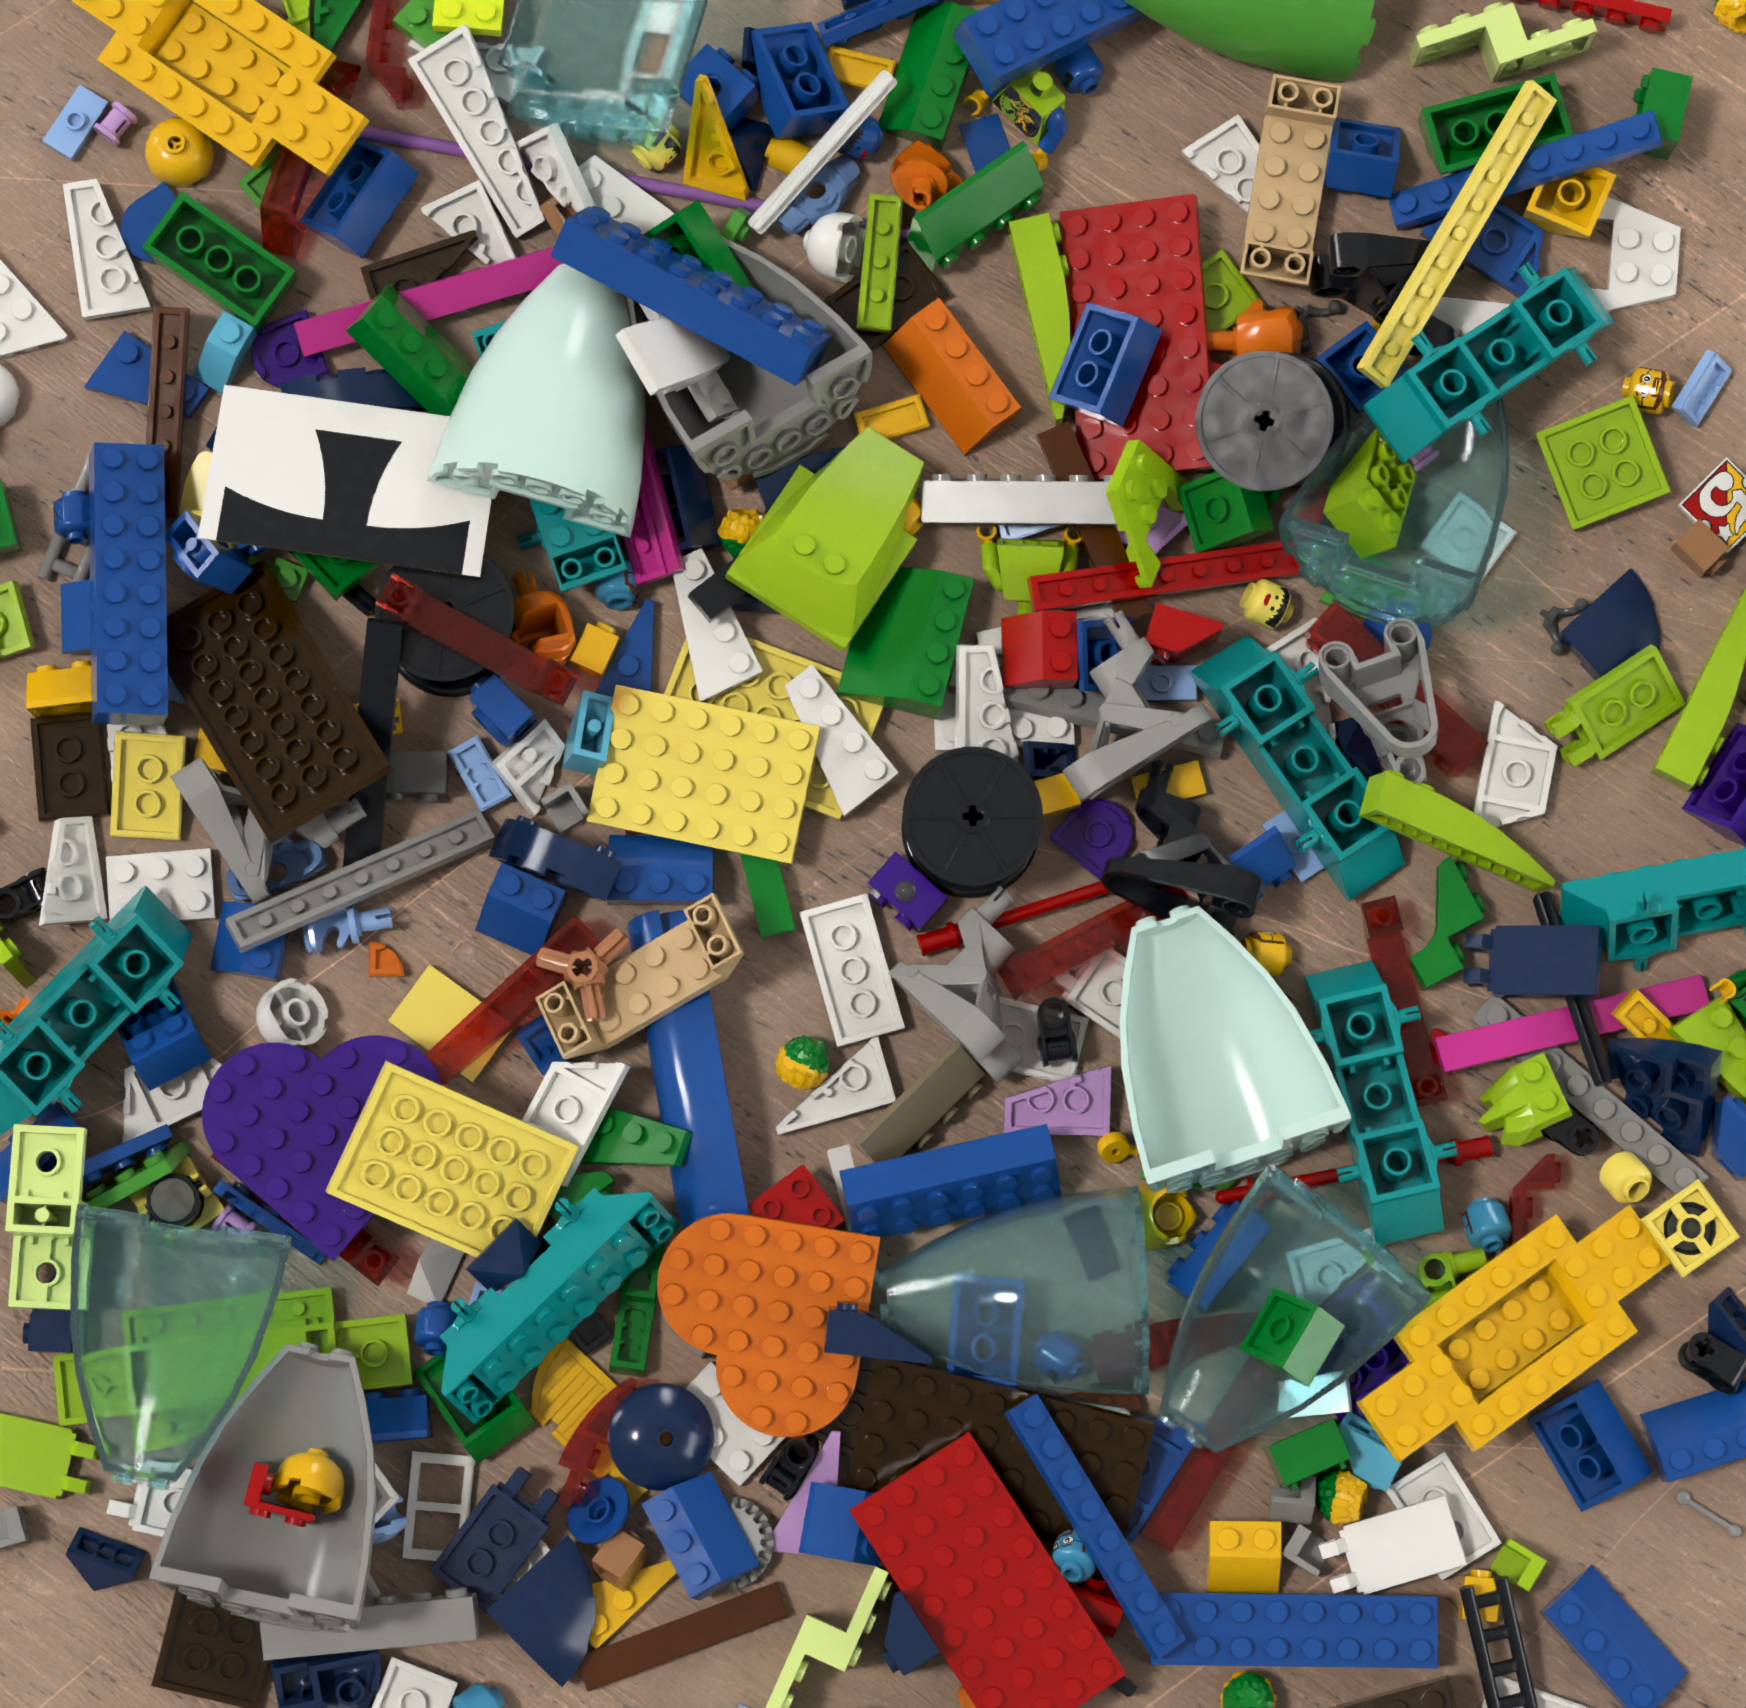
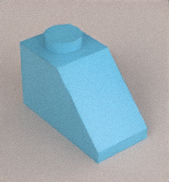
M223 311L205 342L193 378L223 395L224 385L231 384L257 337L254 327Z
M586 690L581 692L567 735L562 768L596 776L597 769L602 768L606 763L614 713L611 710L613 697Z
M1348 1412L1338 1429L1351 1456L1349 1462L1354 1475L1361 1478L1367 1486L1387 1492L1404 1459L1396 1462L1371 1424L1352 1412Z

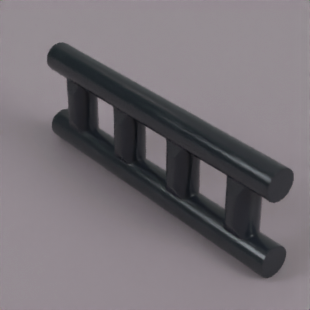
M1508 1576L1495 1578L1496 1590L1475 1595L1473 1585L1460 1587L1459 1590L1487 1708H1519L1523 1706L1524 1708H1539ZM1500 1604L1504 1624L1483 1629L1479 1609ZM1508 1638L1512 1658L1491 1663L1487 1643ZM1516 1672L1520 1692L1499 1697L1495 1677Z

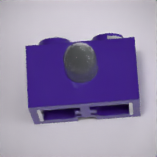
M896 851L867 882V887L871 889L868 895L882 908L888 904L898 912L894 918L908 931H911L914 927L920 933L948 901V897Z

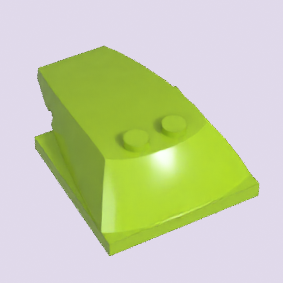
M867 427L815 474L799 465L727 571L725 579L843 653L916 544L917 539L905 532L903 528L905 516L914 498L924 468V462L875 430Z

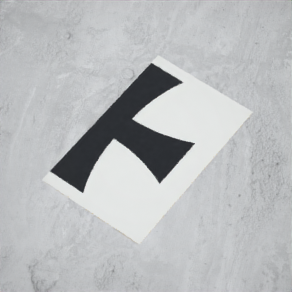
M224 385L198 538L480 577L491 498L427 481L437 448L450 416Z

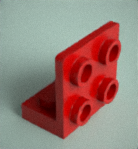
M800 1165L748 1204V1209L753 1216L833 1229H841L846 1225L843 1216L805 1165Z
M258 1461L254 1462L243 1505L250 1507L249 1514L269 1519L272 1512L285 1515V1523L300 1527H306L307 1521L314 1523L316 1513L261 1500L262 1494L269 1496L275 1474L268 1472L269 1464Z

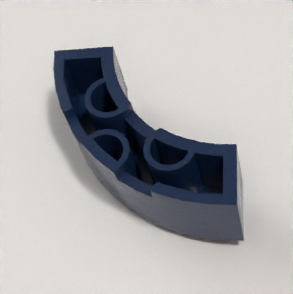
M365 367L337 370V375L318 377V375L313 374L281 383V393L415 412L426 410L385 369L366 372Z
M518 815L516 820L505 818L489 853V857L523 872L548 877L549 873L554 874V882L596 901H606L623 864L614 859L616 853L608 848L597 844L594 849L589 848L571 839L537 827L535 821L522 815Z

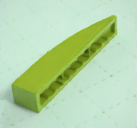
M1049 213L1009 221L1008 234L1047 396L1049 397L1070 346V316L1064 277L1069 275V268L1065 254L1059 255L1056 243L1061 242L1058 223H1051ZM1048 399L1054 426L1056 427L1062 424L1065 406Z
M1746 587L1742 590L1650 772L1686 791H1689L1694 784L1698 786L1702 784L1709 770V767L1704 764L1710 753L1713 755L1717 754L1725 738L1720 735V732L1724 727L1737 693L1746 660Z
M1385 770L1382 773L1369 777L1359 813L1360 817L1531 891L1538 892L1554 887L1555 880L1508 836L1469 809L1434 792L1432 786L1424 783H1413L1404 779V774L1394 770Z

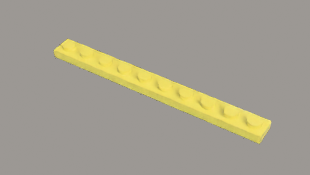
M1534 80L1525 81L1357 365L1356 369L1380 388H1387L1391 384L1414 345L1411 339L1424 328L1556 104L1557 100Z

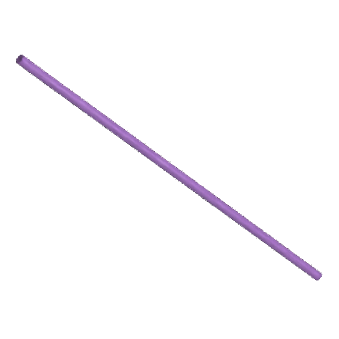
M367 125L358 137L467 158L458 142ZM520 154L526 169L531 170L533 167L532 163L525 155ZM620 173L642 190L694 201L699 199L700 202L731 208L743 206L753 212H756L765 201L764 199L747 197L743 201L688 185ZM862 218L863 221L859 222V227L866 229L867 219ZM901 225L900 239H908L909 226Z

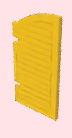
M566 1338L558 1343L540 1363L534 1379L531 1409L528 1412L542 1426L552 1419L558 1427L552 1431L551 1435L596 1478L605 1477L609 1473L614 1479L621 1482L629 1493L631 1508L648 1489L632 1483L621 1474L611 1458L608 1447V1427L611 1417L627 1394ZM663 1432L659 1438L660 1443L667 1445L671 1441V1436L667 1432Z

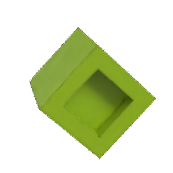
M1506 1538L1490 1564L1489 1569L1498 1576H1508L1510 1583L1523 1591L1529 1592L1547 1561L1514 1540Z

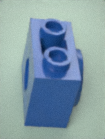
M707 43L670 82V85L676 94L692 107L696 78L699 74L708 76L712 88H721L720 93L715 97L728 132H730L761 99V93L757 88L759 81L747 69L744 68L740 72L732 65L735 60L723 48L720 47L716 51Z
M185 510L165 533V538L174 548L172 552L174 561L186 574L205 586L211 585L231 595L253 571V568L234 543L198 538L201 517Z
M495 674L489 679L483 676L470 689L473 694L469 697V700L474 709L471 714L504 748L511 745L536 722L533 712Z

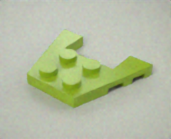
M1130 440L1125 445L1106 489V495L1119 532L1125 531L1129 544L1126 548L1129 562H1136L1140 575L1135 577L1139 588L1152 587L1161 563L1147 542L1146 537L1152 524L1156 521L1157 511L1163 498L1171 511L1183 510L1177 487L1189 483V481L1177 471H1174L1169 464L1142 441Z

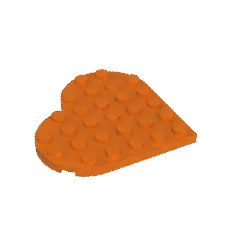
M718 1213L705 1216L678 1233L663 1254L657 1278V1293L661 1310L670 1327L681 1339L698 1350L716 1355V1375L720 1392L730 1410L743 1423L758 1432L775 1437L807 1435L832 1422L846 1407L855 1389L861 1356L824 1352L829 1306H836L837 1301L858 1303V1309L869 1311L881 1237L740 1213Z

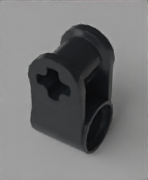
M45 867L33 870L20 877L17 881L0 888V901L7 897L13 898L16 901V906L11 913H0L1 922L11 924L32 913L41 911L46 881L45 875L47 874ZM36 884L38 885L42 893V896L39 895L35 887Z
M1055 997L1045 999L1036 1011L1039 1031L1038 1041L1043 1067L1049 1066L1050 1062L1071 1059L1072 1062H1078L1076 1040L1067 1004ZM1055 1004L1059 1006L1062 1011L1060 1022L1051 1024L1044 1019L1043 1010L1046 1005ZM1063 1046L1066 1047V1049H1062V1050H1055V1051H1051V1050H1050V1048H1057V1047H1063Z
M1571 1108L1573 1116L1541 1130L1543 1136L1553 1142H1557L1577 1156L1590 1154L1599 1143L1598 1130L1591 1123L1577 1115ZM1583 1131L1589 1133L1587 1140L1591 1145L1584 1144L1580 1148L1575 1144L1577 1137L1574 1136V1133L1581 1134Z
M1706 1332L1695 1334L1679 1348L1678 1360L1684 1369L1705 1380L1722 1393L1730 1395L1736 1393L1746 1374V1355L1729 1347Z
M812 1433L790 1437L758 1482L762 1485L768 1484L783 1494V1499L788 1502L818 1454L819 1442ZM793 1444L804 1445L808 1450V1456H798L793 1450Z

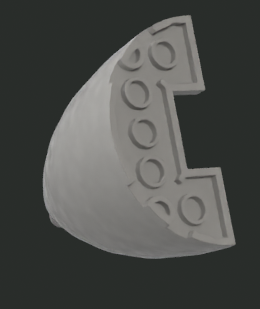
M722 237L753 288L760 291L764 299L773 304L782 303L793 309L794 315L804 320H815L825 327L824 331L832 334L818 368L805 375L806 379L796 386L728 351L730 361L718 369L717 373L725 387L729 390L738 410L730 416L719 420L707 422L688 387L678 392L674 390L663 394V392L655 394L670 424L698 467L706 474L708 472L715 474L720 480L737 481L741 475L751 474L754 478H758L780 470L802 458L830 436L827 430L838 418L841 420L846 419L859 401L856 393L861 384L867 383L869 380L873 357L872 350L850 326L799 280L761 255ZM626 296L630 326L649 321L639 303Z
M299 1342L298 1346L286 1344L255 1377L224 1416L198 1457L167 1524L150 1572L149 1579L170 1592H175L176 1587H178V1592L187 1595V1599L207 1607H214L215 1602L221 1603L220 1607L230 1611L232 1615L267 1624L318 1632L319 1626L324 1625L323 1628L333 1633L349 1632V1628L356 1630L359 1627L371 1565L377 1499L375 1452L367 1403L356 1359L353 1357L352 1352L334 1348L330 1354L319 1353V1347L312 1343ZM310 1448H315L328 1453V1458L333 1460L342 1470L345 1490L341 1508L337 1512L324 1514L322 1513L324 1507L313 1506L312 1513H316L314 1523L307 1521L306 1527L285 1523V1515L273 1512L270 1519L249 1514L250 1507L243 1505L254 1462L256 1461L269 1464L268 1472L276 1474L278 1467L287 1457L299 1452H307ZM270 1491L269 1496L262 1494L261 1500L288 1506L276 1499L277 1491L273 1493Z

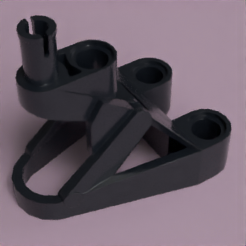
M1360 232L1333 234L1328 237V254L1313 257L1310 274L1311 294L1323 298H1341L1371 315L1377 323L1382 324L1431 241ZM1465 259L1462 261L1457 272H1460L1464 269ZM1393 287L1389 292L1386 290V288ZM1379 296L1382 301L1375 306L1372 302ZM1432 315L1422 329L1434 348L1447 345L1456 339V331L1450 325ZM1415 344L1408 353V355H1422Z
M1154 761L1151 766L1152 769L1147 786L1139 792L1135 812L1141 822L1159 839L1156 847L1138 853L1134 857L1117 856L1110 858L1106 861L1101 882L1111 893L1162 920L1170 918L1169 912L1174 908L1188 905L1189 908L1200 906L1234 936L1239 918H1250L1254 915L1263 881L1257 874L1233 865L1210 844L1209 838L1205 834L1197 831L1202 814L1201 808L1193 802L1166 793L1174 767L1167 763L1165 770H1162L1165 761ZM1202 853L1205 854L1208 861L1206 863H1197L1196 861ZM1164 884L1197 892L1200 902L1156 887Z

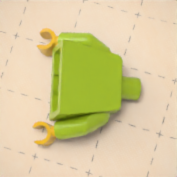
M992 524V535L984 537L981 535L980 525L976 528L977 539L982 544L980 546L982 569L993 588L1003 592L1005 600L1017 601V615L1033 613L1027 579L1030 576L1077 570L1078 547L1081 545L1082 540L1079 535L1077 540H1072L1068 537L1069 526L1065 528L1061 540L998 538L997 528L994 524Z

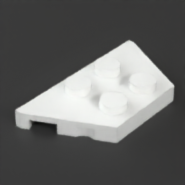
M0 260V359L13 356L16 352H29L39 349V346L54 342L63 343L70 339Z
M1499 701L1493 702L1473 806L1475 814L1496 828L1545 814L1557 751L1555 743L1546 736L1537 733L1529 723L1523 719L1520 720Z
M212 1057L151 1091L148 1090L133 1065L124 1069L125 1099L123 1103L124 1135L122 1142H127L165 1124L168 1127L173 1126L202 1112L207 1087L222 1064Z
M552 1062L522 1121L579 1146L561 1186L568 1187L631 1066L619 1062Z

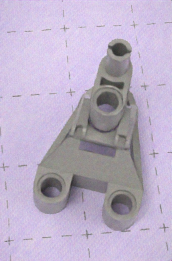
M1123 610L1113 614L1120 628L1113 617H1108L1103 621L1122 650L1089 672L1106 699L1099 709L1100 718L1090 752L1062 771L1081 801L1087 798L1092 801L1106 793L1212 720L1203 704L1196 706L1186 713L1151 708L1137 684L1154 655V650L1145 637H1138L1125 617ZM1111 723L1142 729L1138 733L1109 744Z
M1397 618L1390 621L1384 629V654L1360 663L1351 647L1344 642L1331 641L1323 645L1318 654L1319 677L1327 695L1360 724L1364 734L1371 739L1377 756L1382 757L1387 770L1398 771L1404 774V779L1413 783L1426 784V767L1423 755L1431 751L1435 746L1439 728L1425 640L1418 626L1406 618ZM1420 677L1426 704L1415 699ZM1400 697L1402 702L1398 706L1372 714L1368 709ZM1392 721H1402L1406 725L1404 726L1402 724H1392L1387 726L1386 728L1384 727L1387 723ZM1424 729H1425L1427 732H1429L1425 737H1424Z
M199 757L171 775L172 780L255 905L273 897L266 883L269 880L273 847L296 832L325 849L340 839L338 836L340 832L367 816L358 800L354 797L350 802L330 815L326 816L323 812L271 844L249 808L244 826L237 805H248L239 790L224 785L215 770H210L202 757Z
M998 886L976 910L971 907L958 920L965 948L948 965L913 964L908 967L902 961H899L888 972L890 977L954 1041H957L969 1056L998 1084L1023 1060V1057L1005 1040L1006 1036L1002 1029L999 1000L1001 988L997 984L996 972L1017 951L991 926L1011 904L1015 903L1014 899L1006 891L1004 892L1001 886Z

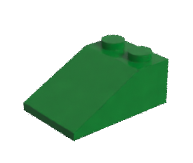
M446 1353L444 1356H434L413 1371L464 1448L477 1464L536 1423L514 1390H512L493 1406L488 1415L482 1417L476 1424H473L441 1393Z

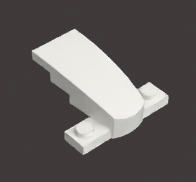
M639 303L649 321L623 328L615 336L649 395L652 396L660 392L666 394L674 390L678 392L688 387L708 423L730 416L738 410L729 390L725 387L717 373L718 369L730 361L727 349Z

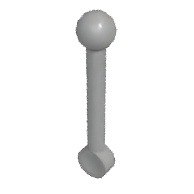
M1687 1491L1677 1493L1676 1501L1679 1504H1687L1728 1530V1534L1732 1538H1737L1741 1535L1742 1529L1739 1525H1731L1692 1500Z

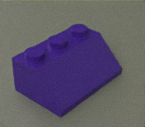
M1737 723L1710 764L1702 784L1695 787L1682 809L1724 838L1745 847L1746 725Z

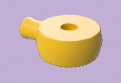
M1121 1132L1107 1133L1100 1138L1097 1144L1099 1156L1107 1163H1117L1124 1160L1128 1155L1137 1156L1139 1154L1136 1144H1130L1128 1138Z

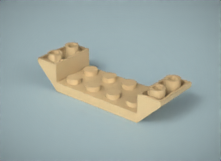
M1273 74L1263 120L1242 245L1240 275L1309 286L1314 256L1313 244L1332 129L1337 117L1341 93L1340 85Z
M715 893L709 894L684 909L683 911L687 917L685 922L609 966L610 971L606 973L605 978L606 985L601 987L606 1011V1018L601 1021L588 1022L586 1020L581 993L574 991V986L565 980L535 997L563 1059L609 1049L728 979L744 953Z

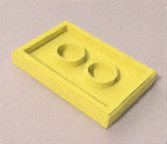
M131 731L115 732L110 836L181 840L183 796L172 780L171 775L185 767L187 735Z
M430 964L388 1020L389 1023L472 1083L476 1081L515 1028L514 1025Z

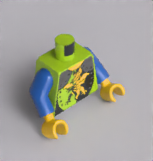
M1039 69L988 94L982 86L983 90H975L963 100V105L971 99L977 103L978 109L971 114L977 115L988 106L989 97L993 98L992 102L1036 147L1039 146L1037 151L1031 153L1039 172L1047 168V154L1054 152L1068 130L1064 112L1067 99L1053 84L1051 76L1041 72Z

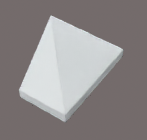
M431 1238L418 1260L407 1294L426 1303L443 1301L464 1256V1252Z

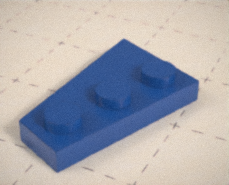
M124 331L84 387L87 390L102 392L122 400H130L148 406L151 348ZM189 374L186 375L184 417L191 419L210 393V389Z
M165 1124L86 1159L83 1186L97 1182L103 1178L102 1175L115 1170V1172H119L135 1164V1159L145 1154L148 1157L159 1150L162 1152L167 1150L166 1144L173 1137L168 1125Z

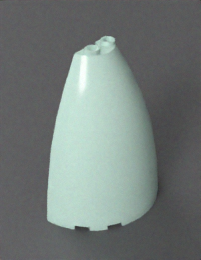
M566 264L557 266L522 301L500 327L470 372L442 434L427 481L494 500L499 490L564 508L563 519L630 538L642 477L646 407L644 384L615 336L623 328L630 326L626 296Z
M1188 905L1174 908L1169 912L1170 918L1157 921L1155 916H1149L1136 922V926L1131 928L1123 975L1120 1009L1121 1068L1134 1139L1147 1185L1154 1192L1162 1190V1187H1166L1167 1193L1185 1192L1193 1187V1183L1198 1182L1202 1185V1188H1208L1256 1174L1288 1161V1157L1292 1156L1293 1151L1298 1148L1301 1152H1308L1326 1142L1325 1137L1329 1135L1330 1130L1333 1131V1134L1339 1133L1351 1120L1350 1112L1333 1074L1294 1005L1268 971L1233 935L1200 906L1189 908Z

